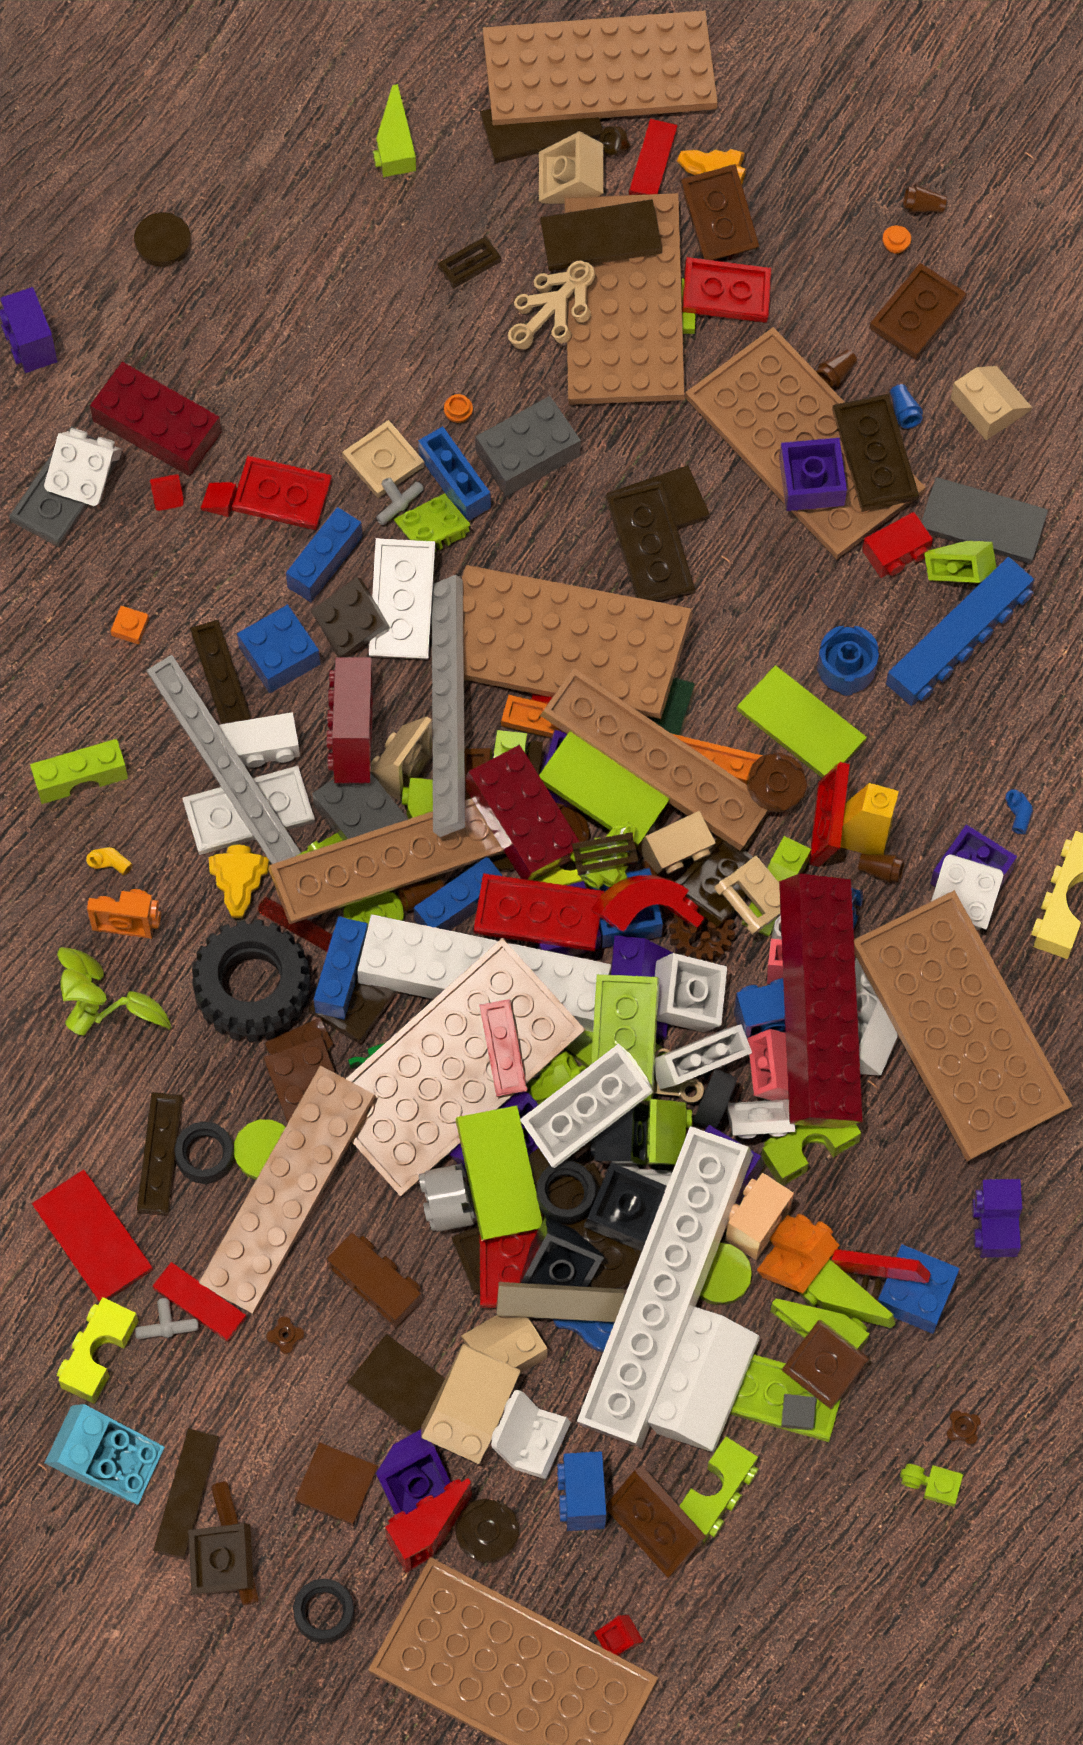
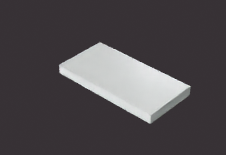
M376 539L372 597L389 627L370 640L369 657L429 659L435 541Z
M298 766L253 778L286 830L315 823ZM221 787L183 797V803L199 855L255 840Z

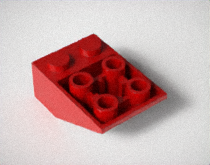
M469 1478L462 1482L460 1479L450 1482L443 1488L445 1492L435 1498L429 1495L416 1504L417 1508L407 1514L402 1511L388 1520L389 1525L385 1526L387 1542L406 1573L425 1563L430 1557L433 1558L457 1521L460 1512L472 1497L471 1481Z

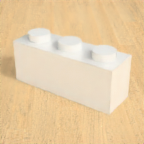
M293 712L218 725L244 766L253 768L262 766L265 762H289L294 757H300Z
M742 1025L723 1029L656 1057L654 1076L659 1088L664 1089L680 1084L751 1054L752 1050Z

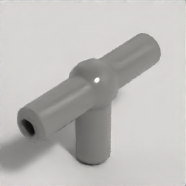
M391 478L384 479L381 485L392 503L376 517L378 523L385 525L400 511L406 510L408 504L424 490L423 485L420 482H415L401 494Z
M161 1298L157 1301L160 1324L135 1328L136 1338L145 1339L159 1336L169 1338L174 1334L198 1331L199 1326L196 1318L172 1322L170 1300Z

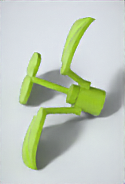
M64 947L59 948L57 956L62 965L67 968L61 975L63 1001H77L65 1021L66 1026L71 1031L79 1035H86L94 1021L100 1024L105 1016L121 1005H126L130 1012L144 1020L161 1025L168 1030L171 1029L170 1021L163 1008L154 999L139 992H128L127 997L120 998L103 1012L98 1013V1005H103L107 999L103 990L91 981L92 978L97 980L103 978L104 972L101 965L93 957L82 951Z

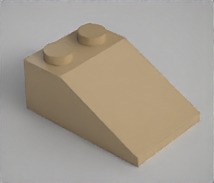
M428 717L402 725L397 734L393 732L385 743L386 749L381 757L377 755L371 762V773L386 792L399 801L402 800L403 787H409L410 778H417L433 756L432 719Z
M462 1344L421 1426V1438L479 1464L492 1439L493 1431L500 1421L505 1404L511 1395L520 1370L468 1345Z

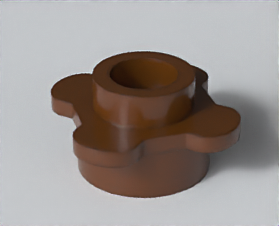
M281 1317L278 1319V1325L273 1330L268 1331L266 1337L267 1341L275 1343L282 1353L289 1354L293 1351L298 1340L304 1338V1330L301 1327L296 1328L291 1324L288 1317ZM283 1333H288V1337L284 1338L282 1336Z
M958 1410L953 1411L949 1417L951 1426L947 1430V1438L950 1441L962 1440L968 1445L975 1444L978 1439L976 1430L981 1423L979 1416L961 1413ZM961 1425H965L967 1429L962 1430Z

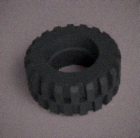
M245 919L237 920V926L230 928L229 924L220 927L219 935L216 936L214 933H211L206 938L207 946H200L196 953L197 961L193 962L192 983L198 1008L202 1010L203 1018L207 1023H214L215 1030L222 1035L228 1031L230 1038L238 1041L241 1039V1036H247L248 1042H257V1036L265 1035L266 1040L275 1037L274 1031L280 1029L284 1033L291 1028L290 1021H298L302 1015L301 1008L307 1006L309 1000L308 991L310 990L308 962L305 959L304 950L301 945L295 943L294 936L289 931L281 933L279 925L272 922L269 927L264 926V920L254 919V924H246ZM247 959L266 961L276 967L280 974V983L276 990L268 997L255 1002H244L234 999L223 988V978L226 972L233 965Z

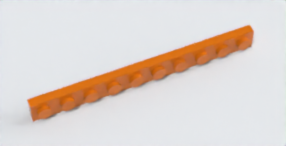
M508 695L501 719V726L550 738L555 730L564 732L540 716L547 706L546 703ZM672 734L746 785L747 775L752 764L759 757L763 756Z

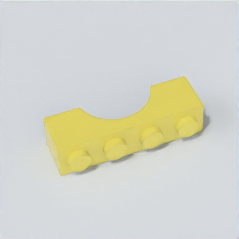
M1075 831L1072 841L1068 839L1065 841L1060 855L1065 857L1062 867L1056 866L1051 879V883L1056 884L1053 893H1046L1041 909L1046 910L1043 920L1037 918L1031 934L1036 937L1034 948L1065 959L1069 958L1081 924L1069 910L1066 900L1067 892L1074 885L1083 882V833Z

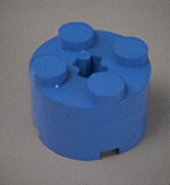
M838 626L830 630L821 642L817 662V671L823 683L844 696L852 695L869 686L875 677L879 659L876 639L869 631L858 626H854V628Z

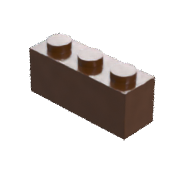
M352 1232L326 1259L327 1268L391 1325L397 1328L422 1302L421 1293L419 1292L421 1288L411 1277L407 1276L404 1279L396 1271L398 1267L387 1256L381 1258L373 1251L375 1249L374 1245L366 1237L361 1236L358 1238Z

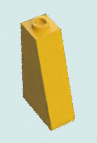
M869 783L845 803L840 847L865 854H884L899 791Z

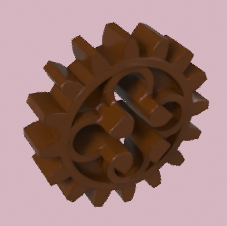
M673 914L672 920L674 923L669 925V932L673 933L670 936V944H677L675 947L676 954L684 951L687 957H695L699 960L706 958L707 962L712 963L714 955L722 959L724 957L723 949L730 951L732 943L729 940H734L735 931L730 930L734 928V920L725 919L719 927L709 921L707 932L704 931L701 934L700 945L692 947L690 944L695 943L697 932L702 931L704 919L698 928L692 925L687 928L684 926L685 922ZM718 936L721 940L713 942L711 939Z

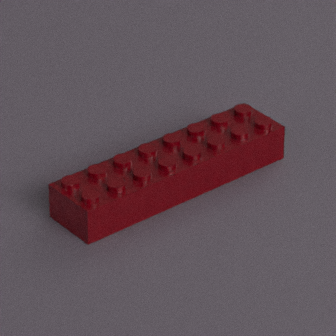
M799 873L779 881L789 1122L794 1125L845 1128L863 1122L851 879Z

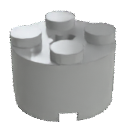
M462 1163L427 1170L425 1173L419 1174L420 1187L422 1192H425L427 1201L423 1203L427 1222H430L432 1231L441 1232L475 1225L470 1187L463 1180V1177L467 1175Z

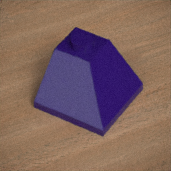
M421 1429L393 1444L376 1472V1476L395 1515L402 1511L406 1514L417 1508L416 1504L429 1495L435 1498L445 1492L443 1488L450 1483L434 1445L421 1438Z

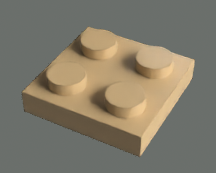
M389 420L342 452L345 461L377 498L386 493L381 485L384 479L391 478L397 486L424 467L423 459Z

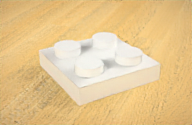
M788 1099L727 1104V1115L733 1136L753 1138L756 1134L769 1133L771 1136L778 1137L786 1135L787 1132H795V1125L789 1122Z

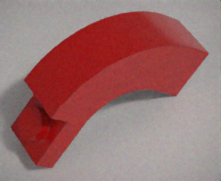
M638 875L619 881L606 890L591 909L610 926L623 932L638 912L655 904L664 905L685 923L697 928L704 919L697 912L699 906L685 897L689 891L687 888L676 882L653 875Z

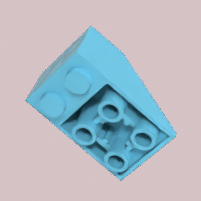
M85 1404L72 1405L44 1463L74 1479L138 1505L165 1447Z

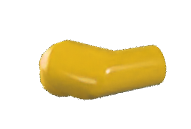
M111 847L92 850L86 857V862L90 867L95 869L113 867L123 876L133 866L129 860Z

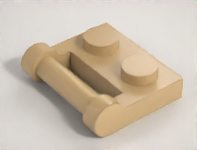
M754 856L714 887L715 891L719 895L723 894L748 924L747 929L752 935L759 932L780 915L779 882L757 856ZM735 884L741 887L763 914L761 917L757 918L734 890L733 886Z

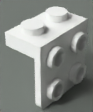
M71 428L70 432L58 433L44 484L45 489L92 506L98 505L101 502L111 462L120 459L122 449L115 447V442L110 439L98 437L97 440L87 438L88 433L82 430Z
M949 854L944 859L931 901L955 890L975 929H987L1003 879V872L1000 869Z
M515 1390L512 1397L505 1404L504 1415L499 1426L493 1431L491 1446L514 1470L546 1479L571 1422L567 1417L540 1410L524 1392Z

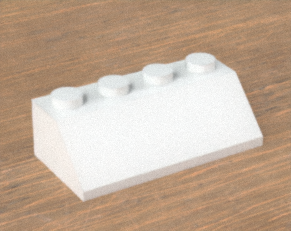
M856 958L855 973L860 1074L881 1075L898 1034Z
M617 1044L526 1114L520 1121L550 1165L555 1168L653 1093V1090L646 1075L631 1054L620 1044Z
M694 1307L648 1419V1423L659 1435L714 1453L760 1336L722 1315Z

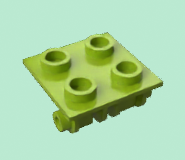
M445 493L394 519V522L409 540L435 541V545L439 550L443 549L441 540H443L446 546H449L451 543L465 538L466 533L470 532L469 526H471Z

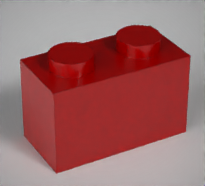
M912 512L864 538L862 552L879 577L883 578L888 574L891 576L898 574L904 569L905 565L912 561L919 562L925 559L924 553L931 550L933 538L915 512Z

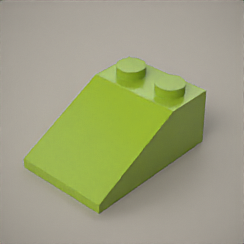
M650 1099L648 1102L647 1165L676 1164L686 1138V1128L692 1127V1109H686V1102Z

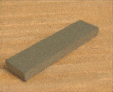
M498 1282L496 1315L615 1322L624 1300L625 1292L624 1289Z

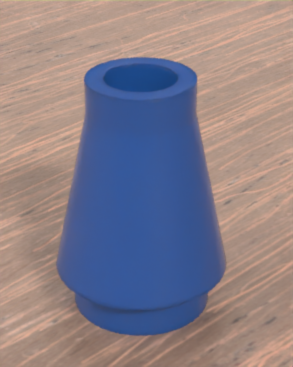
M903 384L893 387L890 390L898 424L905 429L913 428L920 424L923 419V410L909 393L907 387Z

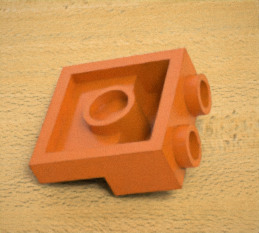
M131 889L130 892L121 891L119 902L106 896H99L97 899L89 898L87 912L92 931L152 939L154 929H159L161 911H158L159 900H153L152 895L143 890Z
M797 1214L795 1218L787 1215L770 1236L769 1240L775 1247L766 1256L757 1272L764 1279L803 1294L833 1255L834 1250H837L840 1245L833 1238L832 1229L825 1223L818 1221L816 1225H813L802 1214Z

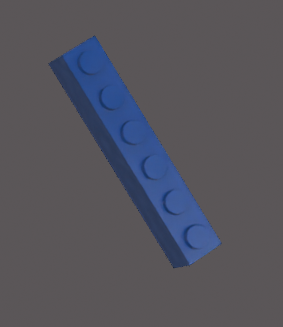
M1007 557L888 672L886 685L911 707L919 700L921 702L925 701L933 692L934 688L932 687L939 680L942 683L946 681L953 673V667L959 661L964 663L974 651L972 648L979 642L985 643L993 634V628L998 623L1002 625L1006 623L1012 616L1013 609L1019 603L1024 605L1034 593L1032 587L1035 579L1010 557Z

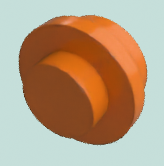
M895 225L884 231L882 242L889 252L898 254L910 246L911 235L906 228Z
M452 395L444 404V414L452 422H464L472 415L473 405L464 395Z

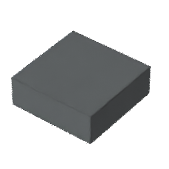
M784 1394L781 1427L813 1431L816 1397Z

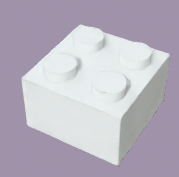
M675 953L657 960L655 977L659 978L657 1021L700 1032H706L721 1026L727 966Z

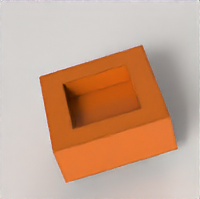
M120 606L110 631L111 636L139 644L148 624L149 614Z

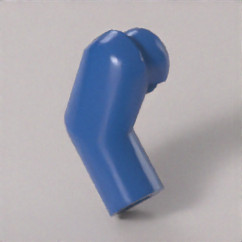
M1011 789L1006 793L1005 800L1016 816L1012 831L1017 834H1026L1033 807L1022 792Z

